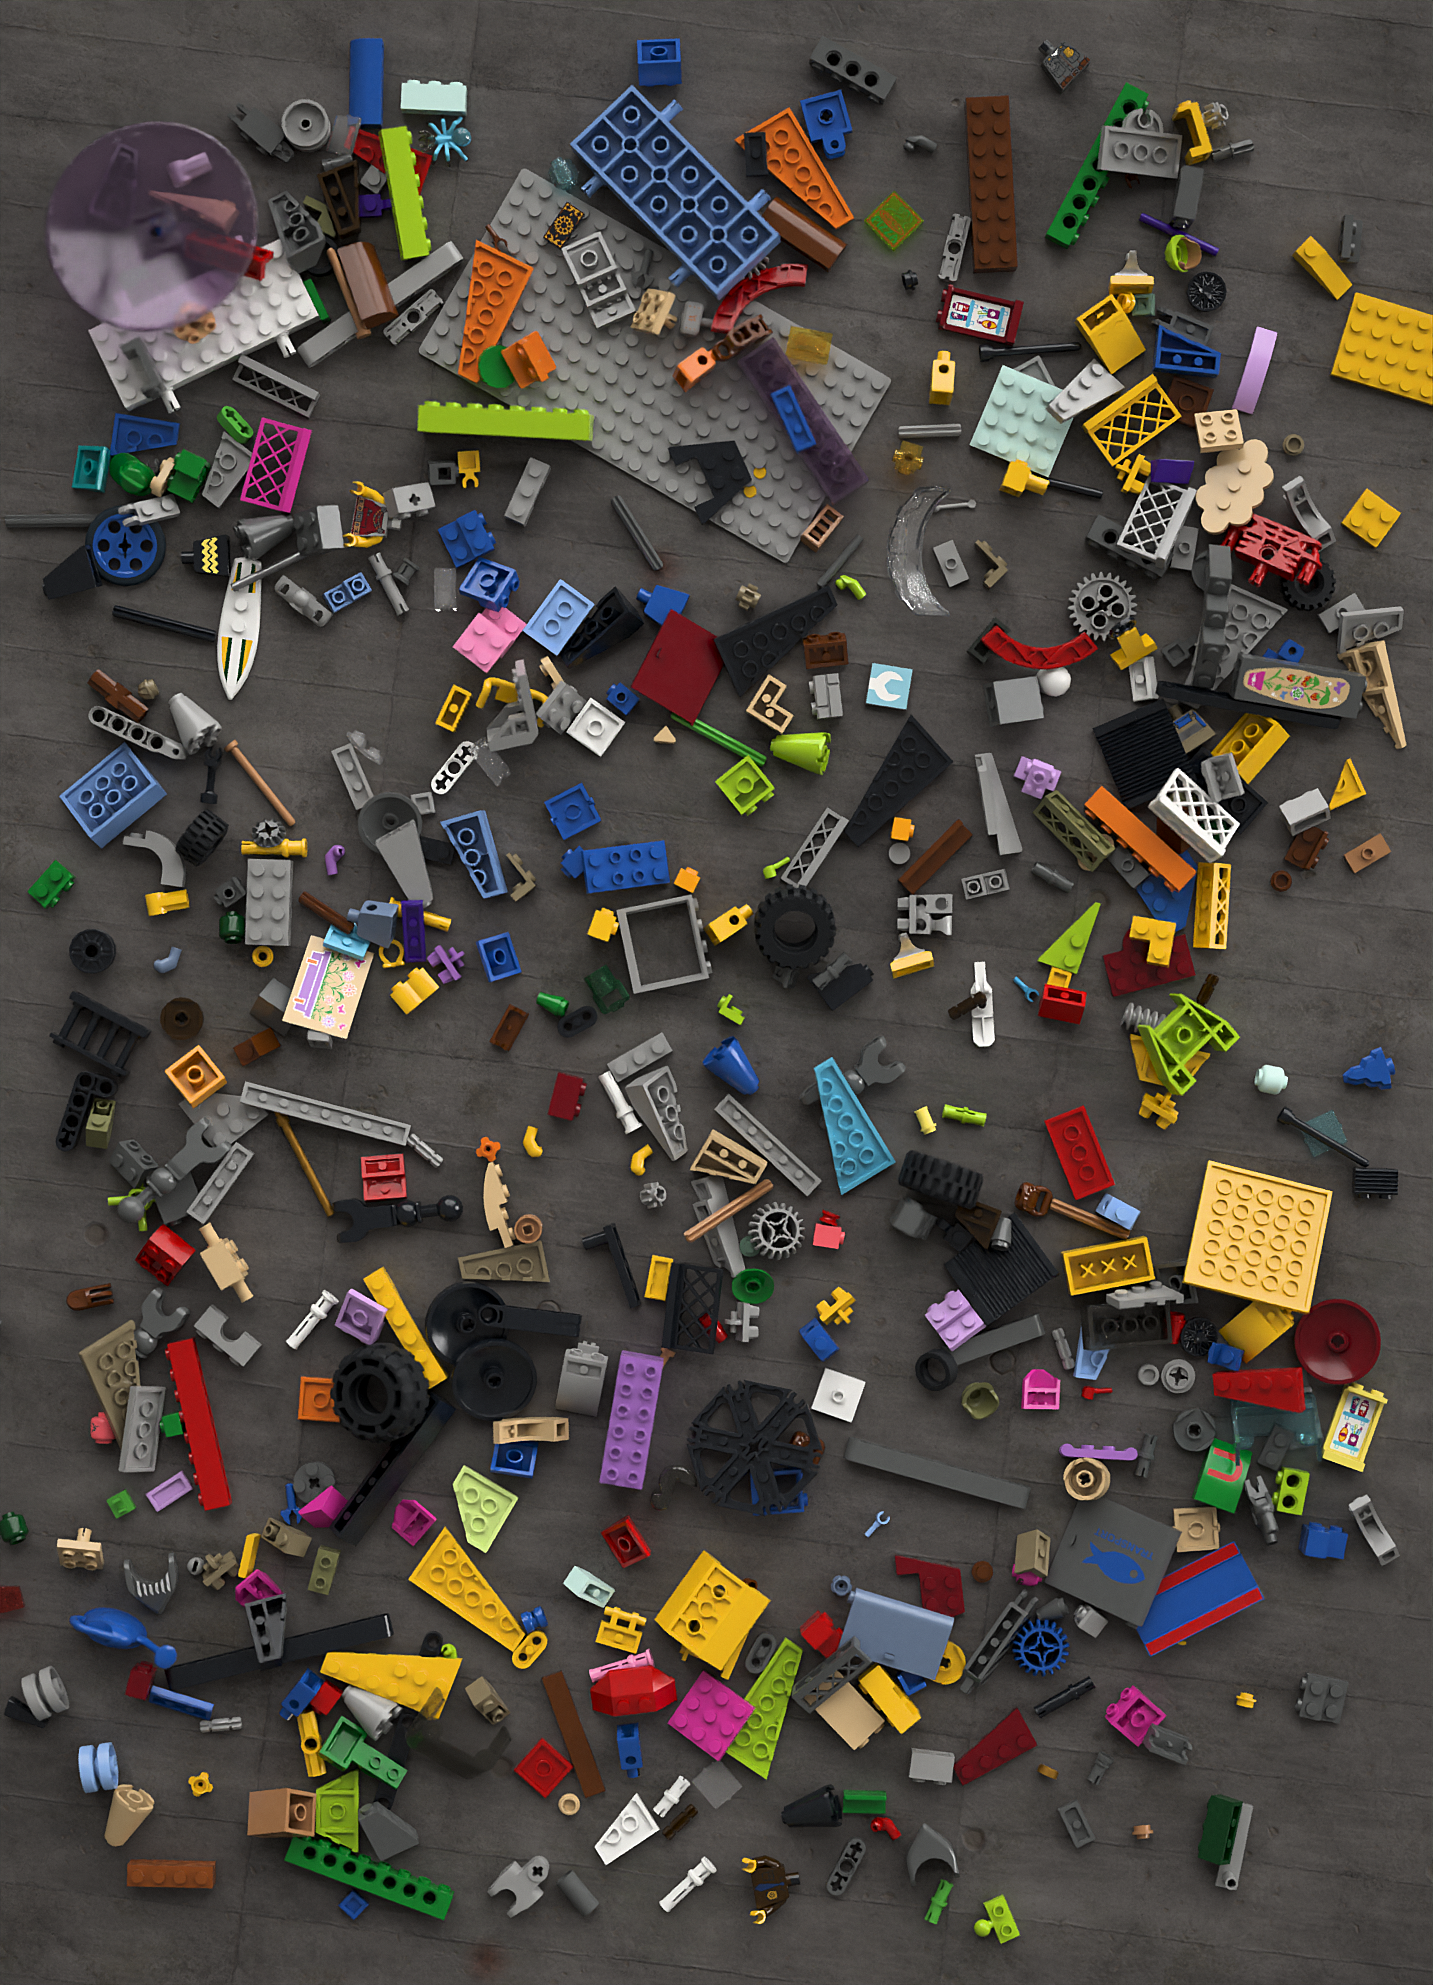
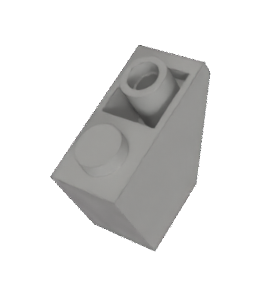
M1087 1602L1084 1606L1081 1604L1074 1612L1075 1617L1073 1619L1077 1626L1095 1638L1108 1623V1619Z

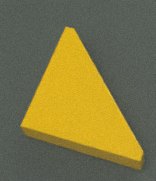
M1350 758L1344 764L1329 804V810L1366 794Z

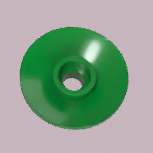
M760 1269L743 1270L732 1281L734 1296L738 1300L749 1304H758L766 1301L774 1291L772 1277Z

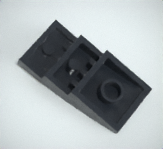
M1200 745L1189 758V761L1198 779L1194 783L1209 795L1207 782L1201 771V763L1214 756ZM1241 777L1240 780L1244 794L1217 802L1239 823L1236 829L1239 835L1244 832L1268 804ZM1206 806L1211 812L1214 813L1213 809L1210 806Z

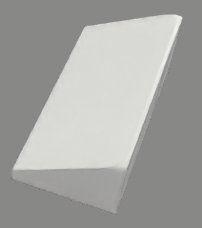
M1143 657L1129 666L1133 702L1158 699L1159 696L1155 693L1157 680L1154 658Z

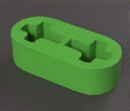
M229 406L223 407L218 413V422L233 439L241 444L247 443L253 435V430L239 413Z

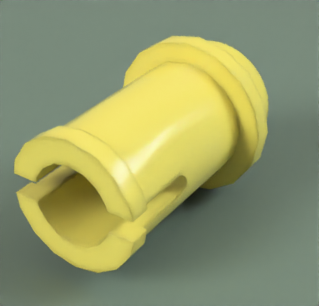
M927 1106L914 1111L922 1128L920 1131H923L924 1135L936 1130V1123L933 1124Z

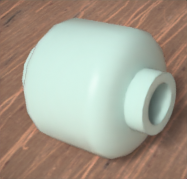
M1264 1065L1261 1069L1257 1070L1254 1083L1259 1091L1277 1095L1282 1089L1286 1088L1288 1077L1285 1076L1282 1068Z

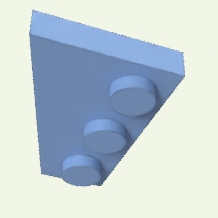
M1083 1313L1074 1377L1097 1379L1107 1359V1354L1112 1344L1115 1343L1116 1336L1121 1326H1123L1125 1319Z

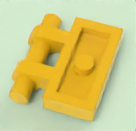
M606 1606L604 1615L611 1616L610 1622L601 1621L595 1642L636 1654L642 1632L635 1630L636 1624L645 1626L647 1618L641 1617L635 1612L631 1614L621 1611V1608L618 1607L611 1608ZM621 1619L630 1622L629 1627L617 1625V1620Z

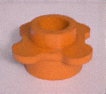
M483 1137L480 1148L476 1150V1154L492 1162L496 1159V1152L501 1148L499 1142L490 1141L488 1137Z

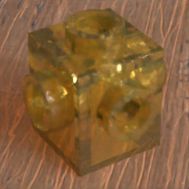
M902 441L900 450L895 449L892 459L893 462H896L894 468L898 469V473L910 476V473L915 474L916 469L921 470L924 457H921L923 446ZM905 457L911 458V461H906Z

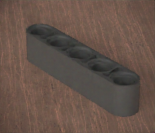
M1035 1313L977 1333L953 1352L946 1344L940 1348L948 1351L954 1357L957 1365L1042 1336L1046 1332L1039 1313Z

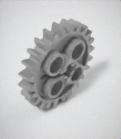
M1102 572L1099 573L1098 578L1092 573L1090 581L1084 577V585L1077 583L1076 586L1079 590L1071 591L1075 598L1068 599L1069 602L1073 603L1072 606L1067 608V610L1073 611L1069 618L1076 619L1072 626H1080L1078 633L1085 630L1088 636L1093 634V641H1096L1098 636H1101V640L1104 642L1107 635L1113 640L1109 635L1111 628L1118 622L1136 615V612L1131 610V608L1137 606L1136 603H1131V600L1136 595H1129L1132 587L1125 589L1124 586L1127 581L1119 583V576H1116L1113 580L1111 579L1110 572L1106 578H1104ZM1101 587H1108L1110 589V597L1105 598L1100 594ZM1114 596H1118L1116 601L1105 608L1106 612L1100 610L1091 617H1086V614L1099 606V602L1104 604ZM1084 598L1092 600L1093 607L1091 609L1083 607L1082 600ZM1113 605L1121 606V615L1116 616L1112 613ZM1101 616L1104 619V625L1097 627L1093 622L1094 617Z

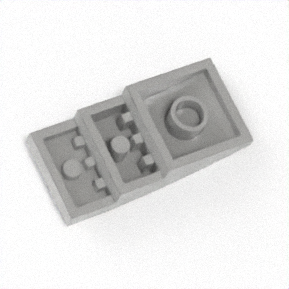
M600 231L561 248L597 331L636 313Z

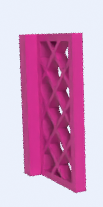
M262 417L240 501L290 515L312 430ZM264 424L273 425L278 433L267 439L263 433ZM288 430L298 432L296 441L289 445L282 436ZM261 436H263L265 441L260 443ZM280 436L285 447L274 452L269 441ZM267 443L272 454L261 459L257 453L258 447ZM295 445L292 453L289 447ZM288 449L292 456L291 461L282 466L277 454ZM256 456H257L259 462H257V463L254 464L255 459H256ZM274 456L280 467L269 473L263 462ZM261 464L267 475L256 480L252 470ZM289 465L288 472H286L284 468ZM282 469L286 480L277 486L271 475ZM252 477L254 482L249 484L250 478ZM269 477L275 488L263 493L258 483ZM256 484L261 496L256 499L247 498V489ZM282 486H284V487H283L282 494H281L279 488H281ZM277 490L281 497L279 506L270 504L266 498L268 494ZM261 498H264L265 502L258 501V500H260Z

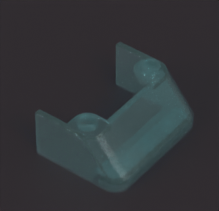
M1311 1392L1304 1393L1306 1410L1301 1413L1231 1399L1230 1413L1235 1465L1240 1466V1450L1251 1448L1254 1444V1436H1269L1274 1423L1294 1431L1296 1439L1301 1445L1315 1446L1317 1461H1322V1434L1315 1395Z

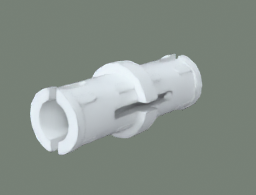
M679 1776L669 1790L666 1789L664 1797L653 1810L658 1815L661 1813V1817H665V1814L674 1803L677 1804L680 1801L679 1797L690 1786V1783L686 1779L683 1780L682 1776Z

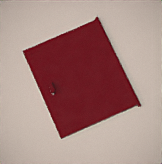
M670 609L630 687L688 721L690 726H693L724 666L713 641L717 636Z

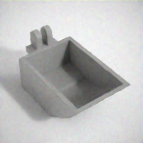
M583 1341V1343H578L577 1349H566L555 1409L597 1417L608 1356L598 1353L599 1346H595L596 1343L589 1345L587 1341Z

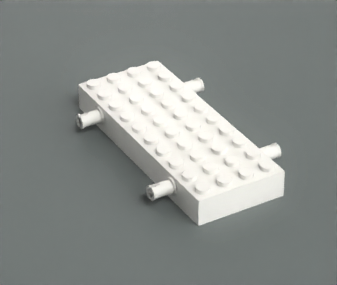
M241 236L235 237L236 240L243 242ZM280 239L261 247L274 252V258L265 264V278L261 281L218 268L136 308L132 307L125 291L119 293L123 301H121L118 294L113 296L121 314L88 331L128 411L152 401V398L147 399L140 390L142 387L149 385L151 381L139 356L129 360L120 348V345L138 336L146 344L167 388L161 398L168 413L175 412L171 403L176 411L181 408L173 390L238 360L241 354L246 356L277 341L284 358L290 357L286 348L289 349L291 355L296 353L288 335L321 319L300 275L286 259ZM186 302H195L198 306L207 307L212 311L215 318L216 328L195 344L178 338L172 328L174 317L179 313L180 306Z

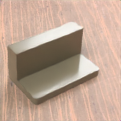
M1038 1529L1017 1536L1014 1570L1016 1574L1019 1575L1031 1571L1040 1578L1048 1576L1050 1537Z

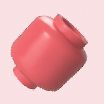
M99 1412L97 1417L91 1419L90 1436L95 1440V1443L109 1444L116 1438L105 1413Z

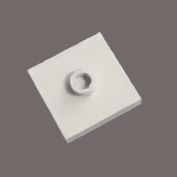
M590 698L566 733L601 757L625 722Z
M825 1368L811 1409L852 1423L866 1382Z

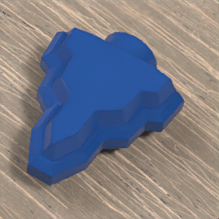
M1379 1047L1371 1050L1369 1056L1362 1058L1359 1065L1350 1067L1342 1077L1345 1083L1354 1085L1364 1083L1368 1087H1378L1380 1090L1392 1088L1390 1075L1395 1074V1067L1391 1057L1385 1058L1382 1048Z

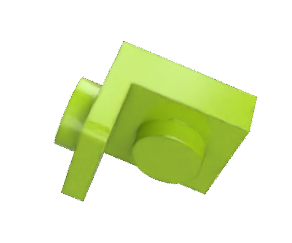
M730 994L727 997L722 996L717 1005L720 1008L718 1013L741 1025L744 1017L741 1016L743 1012L734 1006H731L730 1009L727 1008L733 996Z

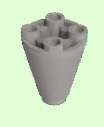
M183 693L176 694L169 700L170 711L183 747L190 755L195 754L204 746L211 747L218 741L216 737L222 731V727L214 718L190 698L184 696Z
M351 1684L341 1695L344 1703L368 1736L375 1741L379 1739L382 1733L387 1734L393 1726L391 1721L393 1718H397L403 1710L396 1702Z

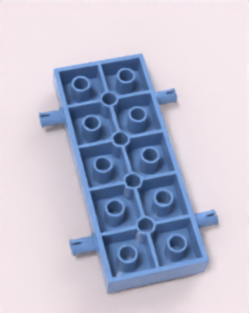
M631 85L570 143L572 151L594 174L581 187V190L591 198L602 185H606L681 262L682 266L668 277L672 284L674 283V286L678 288L690 275H694L719 301L781 242L779 234L757 212L771 198L761 189L749 202L746 201L670 124V121L683 110L680 104H677V101L673 99L664 110L659 112Z

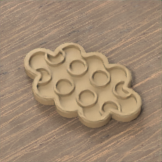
M1253 439L1245 442L1240 450L1221 451L1217 457V466L1211 467L1206 472V484L1197 490L1196 503L1204 511L1201 517V524L1208 534H1221L1228 528L1229 524L1236 527L1248 524L1253 515L1252 509L1263 503V490L1272 484L1274 475L1271 466L1266 463L1268 449L1262 441Z

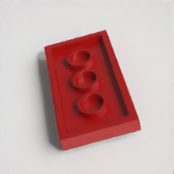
M1084 1105L1044 1120L1075 1200L1115 1185Z

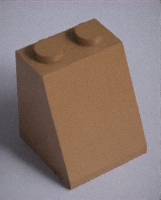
M290 1788L250 1792L247 1835L260 1838L314 1837L316 1793Z

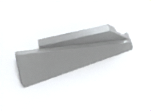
M992 753L975 755L987 836L996 835L998 855L1022 852V846Z
M710 1174L691 1181L700 1200L693 1204L699 1223L729 1204L723 1176ZM733 1216L705 1233L704 1237L714 1264L719 1268L725 1267L730 1271L731 1277L734 1278L739 1272L746 1269L739 1247Z

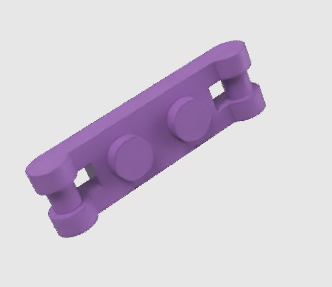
M1064 1444L1059 1448V1453L1062 1457L1070 1458L1087 1457L1103 1460L1132 1461L1138 1455L1136 1449L1132 1447L1124 1451H1115V1447L1103 1446L1102 1450H1095L1094 1445H1081V1449L1073 1448L1071 1444Z

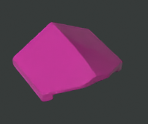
M1032 1369L1023 1379L1021 1409H1059L1060 1380L1043 1369Z
M331 1485L298 1512L314 1528L330 1527L348 1501Z
M403 1499L395 1508L392 1529L414 1546L437 1518L416 1500Z
M258 1569L235 1587V1600L243 1607H245V1603L284 1594L268 1574Z

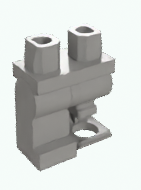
M952 894L909 895V897L898 899V910H909V919H897V930L909 931V934H931L932 931H942L946 935H952V916H945L941 920H932L931 913L952 914Z

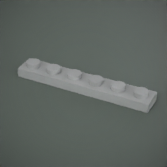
M729 1093L714 1108L806 1196L820 1184L822 1180Z

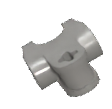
M535 1856L522 1868L516 1861H513L501 1871L498 1878L489 1887L487 1892L491 1897L503 1889H509L515 1893L517 1900L507 1910L510 1918L528 1909L543 1895L544 1892L538 1885L548 1875V1860L543 1856ZM535 1866H536L537 1868H539V1867L541 1866V1867H542V1871H540V1870L534 1871Z

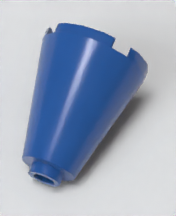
M734 1036L724 1039L721 1042L722 1046L718 1049L714 1047L703 1060L705 1068L743 1095H751L759 1088V1079Z

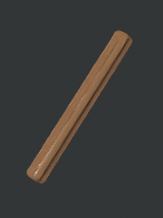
M769 1179L763 1180L686 1231L684 1237L688 1242L695 1241L772 1190L773 1184Z

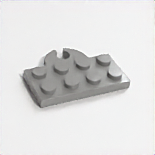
M1135 109L1130 112L1123 120L1122 127L1102 126L1098 170L1178 179L1182 135L1163 133L1162 121L1154 111L1146 110L1147 123L1144 126L1140 122L1143 109Z

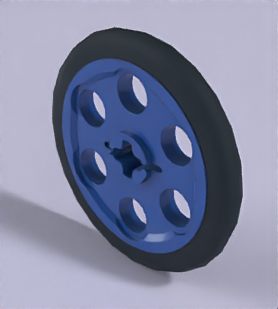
M125 505L114 506L104 510L92 521L86 533L85 545L91 544L98 572L102 579L119 586L138 585L155 575L161 567L166 551L165 535L158 522L142 525V530L139 533H133L130 530V526L125 527L123 525V520L135 516L134 512L120 515L118 509ZM111 521L119 522L121 527L118 533H112L109 530V523ZM125 533L127 543L131 544V548H127L126 558L124 549L120 548V544L124 542ZM102 539H106L110 543V548L106 552L98 548V543ZM150 540L152 542L153 548L150 552H144L141 549L142 541ZM112 558L120 560L121 566L118 570H112L109 567V561ZM134 558H138L142 562V567L138 571L133 570L130 566V562Z

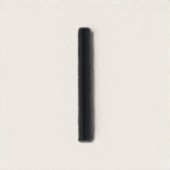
M115 605L112 611V615L117 618L214 642L216 639V631L118 605Z

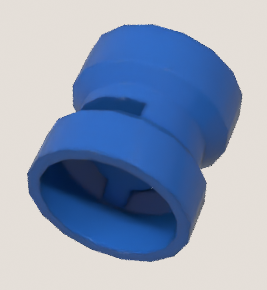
M541 1606L534 1608L532 1612L526 1611L521 1613L527 1633L533 1632L537 1627L543 1628L548 1626Z

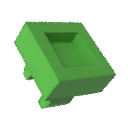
M126 1489L106 1500L116 1519L136 1508Z

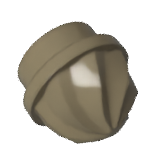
M145 679L139 684L138 694L141 698L153 700L155 696L159 695L158 688L153 679L148 681Z

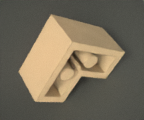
M768 675L747 708L746 713L782 735L794 715L776 705L787 686Z

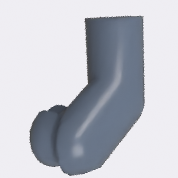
M171 947L168 958L156 960L153 965L154 969L159 973H166L177 966L182 950Z

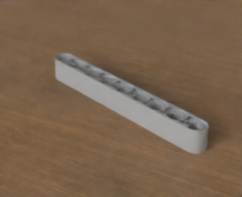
M452 241L441 246L388 284L396 308L463 262V256ZM350 311L297 348V352L309 368L315 366L356 337L358 330Z

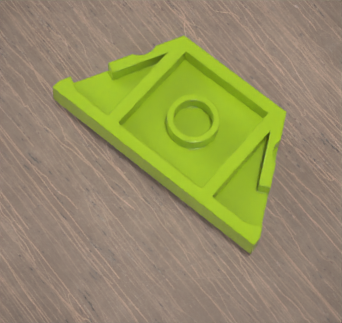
M359 1769L344 1774L316 1789V1833L330 1838L339 1845L342 1844L352 1849L353 1852H359Z

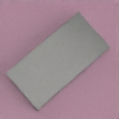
M130 1386L119 1464L120 1472H154L166 1387Z

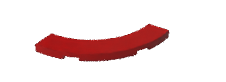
M782 264L778 267L759 270V276L754 272L751 280H749L748 276L741 280L727 293V296L719 305L713 318L711 332L727 334L734 328L744 308L755 298L768 291L790 286L805 287L808 265Z
M998 626L993 627L980 639L987 648L1004 660L1032 669L1061 668L1079 662L1099 649L1086 632L1081 633L1069 642L1053 647H1032L1021 644L1010 638Z

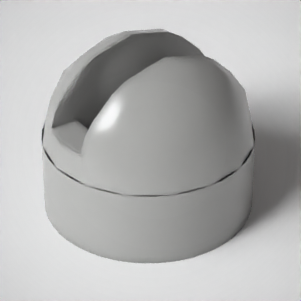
M194 1557L188 1562L187 1569L191 1574L198 1575L204 1570L203 1565L205 1563L201 1558ZM195 1561L198 1562L196 1572L192 1571Z

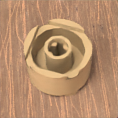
M1084 1457L1072 1461L1066 1467L1063 1476L1068 1493L1078 1500H1097L1107 1492L1110 1485V1472L1101 1461L1094 1458ZM1084 1475H1089L1090 1483H1085Z

